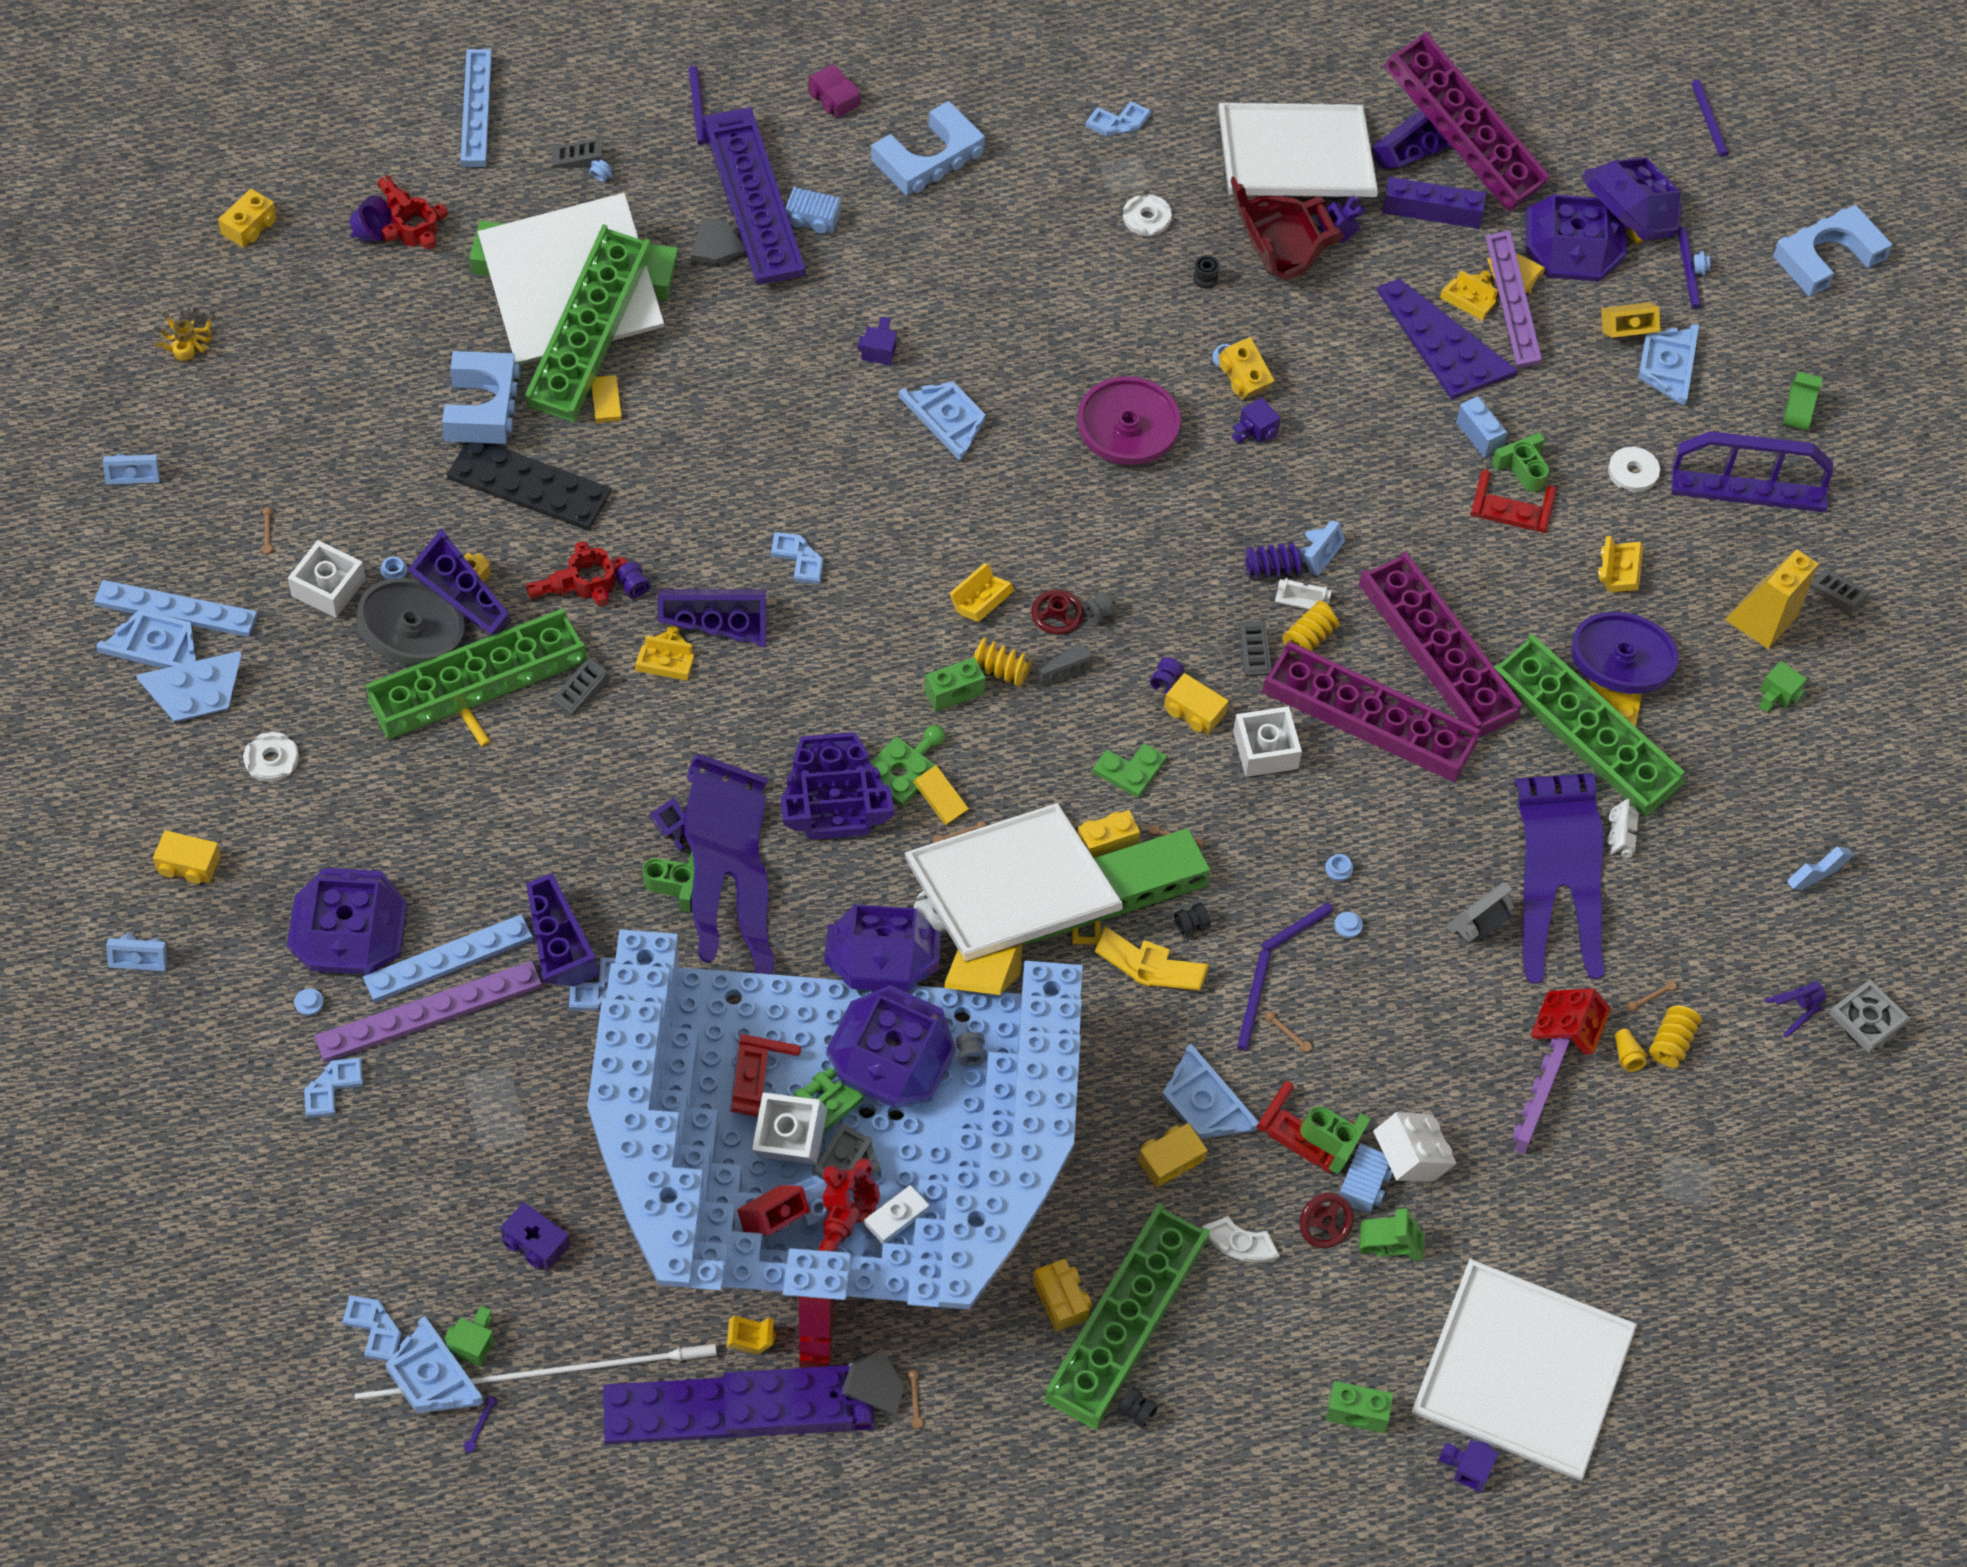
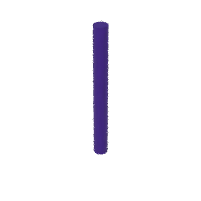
M691 66L689 68L697 143L698 145L707 144V136L703 125L704 112L698 67Z
M1699 79L1694 80L1691 85L1719 157L1728 156L1729 152L1702 83Z
M1679 227L1677 233L1691 308L1699 309L1701 308V301L1686 227Z
M1261 950L1237 1045L1239 1050L1248 1051L1271 957V953L1267 950Z

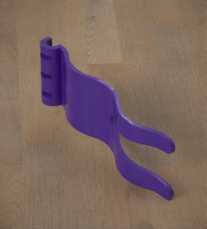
M697 753L690 763L687 780L692 784L685 812V835L691 847L694 860L692 912L694 924L699 935L698 956L706 963H711L716 958L719 945L717 930L718 903L724 875H731L735 879L737 887L739 925L743 938L753 955L755 973L773 975L774 955L768 942L766 928L768 879L758 852V838L766 796L762 795V791L768 783V778ZM701 768L705 769L704 774L699 773ZM724 776L728 777L727 782L722 781ZM747 784L751 785L750 790L745 789Z
M1593 773L1515 778L1514 785L1518 787L1520 817L1525 831L1522 952L1526 978L1533 984L1542 982L1544 978V955L1554 896L1558 887L1567 886L1571 890V896L1575 905L1580 950L1587 974L1592 979H1599L1605 971L1601 952L1603 829L1595 801L1596 782ZM1582 782L1585 784V792H1580V783ZM1555 784H1560L1561 794H1556ZM1530 786H1535L1536 796H1531Z

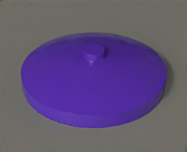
M1625 612L1599 613L1585 619L1577 627L1571 643L1572 658L1579 670L1596 684L1621 693L1642 694L1662 688L1673 678L1679 660L1677 646L1663 628L1644 617Z

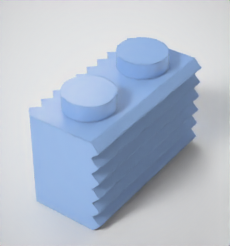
M794 187L785 208L790 225L795 228H810L817 233L827 232L833 234L841 213V198Z
M1479 396L1460 405L1456 424H1459V428H1462V431L1465 432L1464 435H1468L1467 438L1471 439L1470 442H1473V446H1476L1479 453H1482V457H1487L1495 453L1496 449L1505 446L1508 432Z
M1359 1144L1340 1190V1195L1345 1197L1353 1208L1370 1214L1373 1206H1380L1385 1193L1384 1190L1380 1189L1383 1181L1389 1183L1393 1174L1384 1153L1364 1144Z

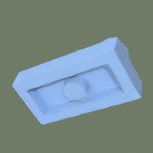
M120 453L116 456H104L103 458L106 485L159 483L160 481L157 455L126 456Z
M1331 520L1325 528L1305 532L1306 537L1313 544L1299 549L1303 563L1307 564L1309 572L1315 576L1321 574L1345 543L1340 522Z
M129 932L119 939H108L106 944L108 968L166 970V942H162L158 937L149 941L137 940Z

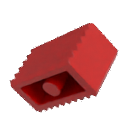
M781 1184L737 1210L743 1232L761 1233L762 1236H771V1233L775 1234V1231L783 1229L784 1226L792 1224L793 1221L800 1219L801 1216H805V1214L810 1212L807 1198L801 1185L782 1186Z

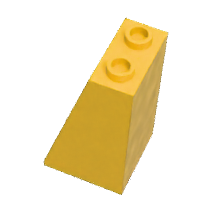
M1796 549L1762 579L1725 620L1769 649L1798 617L1819 563Z

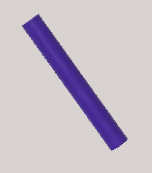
M1328 902L1262 943L1261 947L1269 952L1332 913V906Z

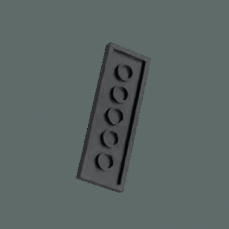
M466 442L447 473L448 480L587 531L592 527L612 492L611 487L491 443Z

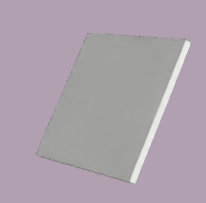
M1219 103V121L1228 195H1233L1231 177L1234 176L1238 184H1243L1247 195L1348 197L1354 195L1356 197H1377L1378 188L1363 105Z
M625 193L478 231L512 353H515L516 364L521 366L542 359L602 225H607L608 229L638 239ZM647 266L641 275L612 341L664 327Z
M1058 803L905 852V858L909 867L965 961L1123 909L1119 896Z
M1469 1259L1411 1413L1582 1481L1637 1324Z

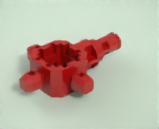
M385 176L387 181L381 177L377 185L387 196L388 208L392 211V224L383 227L381 230L384 240L392 241L399 237L405 246L414 247L421 244L428 250L435 248L438 231L437 221L447 217V207L444 204H436L430 207L424 198H411L408 192L399 189L391 176ZM415 215L416 218H425L426 223L417 224V228H414L413 225L410 227L404 225L403 220L405 222L409 221Z
M585 541L575 544V554H572L568 560L567 569L555 570L554 574L548 575V578L545 580L526 583L529 599L532 600L548 593H553V595L561 594L563 596L565 593L574 591L577 593V596L582 598L592 597L595 604L600 607L609 603L608 592H611L615 586V574L622 565L628 563L625 557H618L610 561L606 550L599 547L591 549ZM592 564H596L597 567L601 566L605 572L604 578L601 579L600 576L591 579V582H588L587 579L582 580L578 574L580 572L579 568L588 569L592 567Z
M859 1159L853 1169L839 1170L834 1166L825 1168L822 1176L827 1186L822 1198L823 1205L828 1210L829 1215L823 1222V1234L825 1237L817 1251L837 1252L839 1244L851 1235L853 1225L855 1223H864V1219L877 1210L876 1205L880 1198V1190L878 1184L870 1177L873 1170V1164L870 1160ZM848 1190H851L854 1193L852 1198L855 1201L852 1203L849 1199L851 1195L849 1194Z

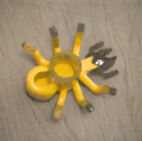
M189 307L185 317L181 311L180 321L175 324L172 318L164 312L162 315L169 323L174 334L169 335L163 328L157 326L154 327V330L160 332L166 340L175 339V341L171 345L163 341L154 343V346L156 348L164 347L168 352L173 351L174 357L178 361H190L195 356L194 346L201 354L209 349L208 345H200L197 339L206 343L211 342L212 335L217 334L216 329L211 330L212 321L216 319V316L212 315L209 317L204 328H198L200 324L205 322L206 314L202 313L201 320H199L200 317L196 308L191 313ZM207 332H208L207 337H204V336H201V335H199V334H196V333H207Z

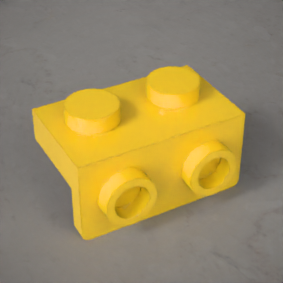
M1606 536L1605 546L1601 547L1603 564L1598 570L1600 582L1604 583L1607 591L1610 592L1639 590L1643 557L1642 543L1615 544L1612 536Z
M984 563L952 590L950 597L957 613L979 622L1013 593L1014 588L1011 582L993 576L990 565Z

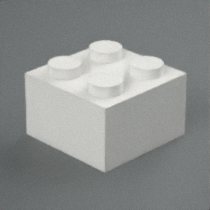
M319 540L316 541L288 577L292 597L335 618L339 616L366 581L362 561Z
M1289 706L1236 714L1233 733L1245 777L1299 768L1302 750Z
M763 1092L752 1151L760 1158L817 1165L828 1108L818 1099Z
M1396 1112L1373 1130L1398 1181L1432 1182L1457 1164L1452 1155V1149L1445 1141L1440 1130V1124L1433 1114Z

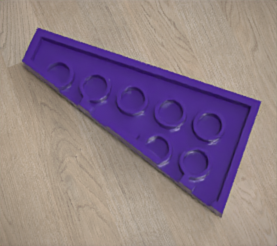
M1401 279L1377 287L1378 294L1451 400L1517 375L1518 370Z

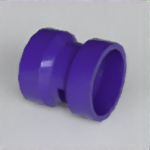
M637 562L626 563L616 572L617 580L621 585H624V591L631 599L646 594L651 588L650 581L647 576L642 575L643 570Z
M1171 657L1162 658L1157 665L1158 671L1154 672L1150 678V685L1155 690H1158L1160 685L1167 686L1164 692L1167 694L1176 681L1184 674L1185 669L1183 665Z

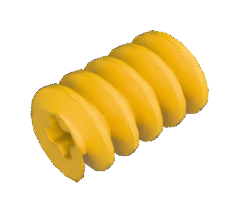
M1318 600L1302 618L1289 628V631L1283 634V643L1286 646L1287 642L1290 641L1313 652V649L1318 648L1319 644L1326 640V636H1330L1333 630L1339 627L1338 618L1328 604Z
M983 637L974 654L981 670L985 667L987 675H991L994 672V676L997 679H1001L1004 676V680L1007 683L1014 679V685L1020 687L1029 674L1033 658L1029 662H1025L1026 653H1022L1019 658H1016V649H1012L1009 654H1006V645H1003L998 651L996 650V641H993L988 647L986 646L987 638Z
M1671 1006L1668 1008L1653 1040V1044H1651L1649 1049L1652 1059L1670 1068H1678L1679 1061L1685 1059V1052L1690 1048L1689 1043L1694 1039L1693 1034L1698 1030L1697 1025H1700L1702 1021L1701 1016L1693 1009L1685 1006Z

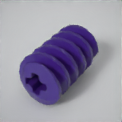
M1293 542L1288 544L1287 549L1282 543L1277 546V549L1274 545L1270 544L1266 550L1262 545H1259L1255 552L1252 546H1248L1245 552L1248 579L1251 572H1254L1256 579H1259L1261 571H1264L1266 577L1270 578L1271 570H1274L1276 576L1280 577L1282 569H1285L1287 576H1290L1292 568H1295L1297 575H1301L1302 559L1299 547H1296Z

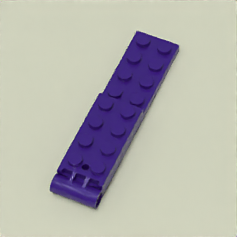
M747 107L703 116L707 141L731 215L735 218L756 285L805 276V267L752 108Z
M849 1365L724 1373L722 1378L604 1384L605 1445L872 1430L875 1427L874 1408L841 1394L850 1369Z

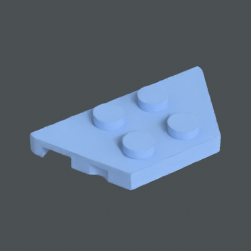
M1693 324L1690 326V329L1678 331L1676 327L1665 331L1646 333L1638 378L1684 406L1688 398L1699 329L1698 324Z
M954 382L942 383L938 386H922L920 391L907 392V389L899 390V398L959 461L962 460L985 422V414Z
M144 610L136 612L130 617L128 622L121 624L114 630L115 635L106 642L101 640L96 646L98 653L161 669L196 661L191 622Z
M237 651L136 676L138 682L150 693L166 714L174 722H179L229 710L242 656L241 652Z
M1192 1044L1188 1045L1181 1062L1173 1072V1077L1163 1091V1100L1184 1124H1190L1199 1139L1258 1130V1120Z
M425 1316L418 1321L419 1327L412 1336H407L404 1339L399 1351L394 1353L386 1363L387 1372L414 1411L422 1413L483 1404V1398L428 1319Z

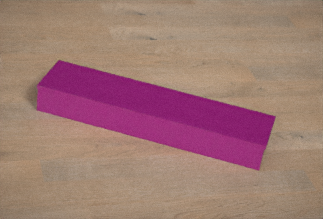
M1426 31L1412 43L1397 53H1393L1388 61L1384 63V68L1506 210L1510 212L1543 188L1550 175Z
M1406 551L1402 552L1401 556L1369 572L1367 570L1361 572L1358 585L1459 720L1480 729L1478 738L1519 719L1522 703ZM1420 582L1423 585L1425 591L1422 590ZM1434 601L1437 603L1439 611L1437 610ZM1449 621L1452 623L1454 629L1451 628ZM1464 640L1467 643L1469 650L1466 648ZM1478 659L1481 661L1483 669L1481 668ZM1493 679L1496 681L1498 689L1495 686ZM1508 699L1511 701L1513 708L1510 706Z
M1290 641L1287 642L1283 653L1269 676L1265 678L1261 691L1263 694L1454 783L1457 781L1478 743L1477 739L1480 729ZM1290 652L1298 653L1302 660L1293 657ZM1314 663L1323 665L1326 671L1320 670ZM1338 674L1347 676L1351 682L1342 680ZM1362 685L1371 687L1375 693L1366 691ZM1386 696L1395 698L1399 704L1390 702ZM1410 708L1419 709L1423 715L1414 713ZM1435 719L1443 720L1448 727L1441 726ZM1459 730L1468 732L1472 738L1463 736Z

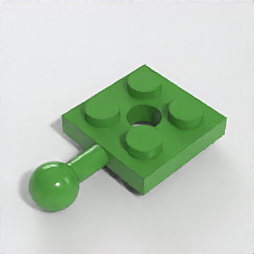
M939 725L927 727L924 732V739L915 749L896 736L871 761L872 766L878 768L883 784L889 786L892 800L901 807L919 791L913 781L935 766L934 763L923 755L931 746H939L944 742L945 731ZM901 767L907 773L904 776L897 777L892 774V771L895 768Z

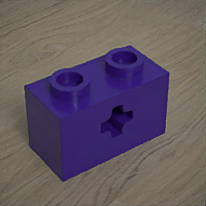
M525 1202L500 1227L503 1244L512 1252L519 1250L523 1253L525 1260L536 1269L541 1266L548 1272L570 1247L569 1234Z

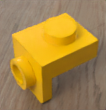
M734 1315L729 1319L726 1347L752 1354L763 1353L775 1341L774 1319L767 1317L764 1321L758 1322Z

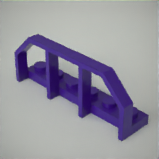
M1709 431L1678 444L1672 462L1671 495L1826 513L1827 487L1833 474V461L1814 443ZM1709 445L1731 447L1723 469V475L1679 470L1682 457ZM1739 448L1777 453L1769 474V481L1730 476ZM1785 455L1810 456L1824 469L1820 486L1777 482L1776 480Z

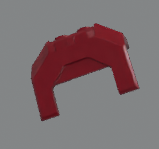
M1231 177L1236 208L1245 231L1268 273L1285 281L1302 275L1309 269L1325 247L1335 244L1343 238V233L1340 228H1336L1325 208L1326 202L1323 197L1318 196L1304 203L1295 198L1260 195L1249 200L1243 184H1238L1235 177ZM1317 213L1327 231L1320 234L1310 215Z

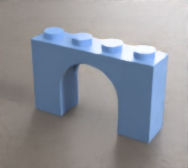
M950 101L929 112V127L947 145V148L941 153L928 157L912 154L891 134L871 145V160L906 196L913 192L919 193L924 189L925 185L932 181H940L946 173L951 170H959L965 162L972 158L978 159L984 152L985 136Z
M1854 205L1848 209H1841L1829 218L1819 220L1813 226L1804 227L1790 237H1783L1776 244L1773 257L1810 297L1829 288L1834 272L1815 252L1814 247L1824 242L1842 244L1848 247L1869 268L1888 258L1892 243Z
M453 351L450 367L452 388L485 389L496 396L491 401L481 405L445 404L442 419L444 441L506 444L508 433L513 431V418H510V415H515V400L512 399L518 395V382H515V380L520 379V364L515 363V353Z

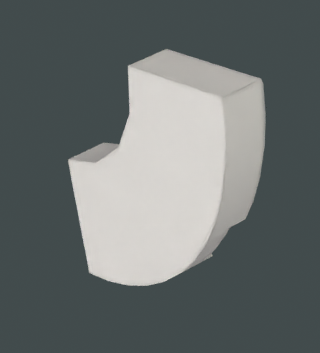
M1229 1216L1203 1225L1201 1228L1202 1230L1204 1228L1209 1229V1241L1218 1250L1232 1258L1255 1263L1279 1259L1280 1255L1268 1231L1257 1233L1245 1231L1236 1226Z

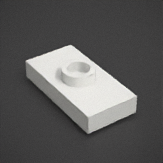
M910 1185L864 1219V1225L882 1244L887 1243L915 1222L916 1218H920L930 1210V1205Z

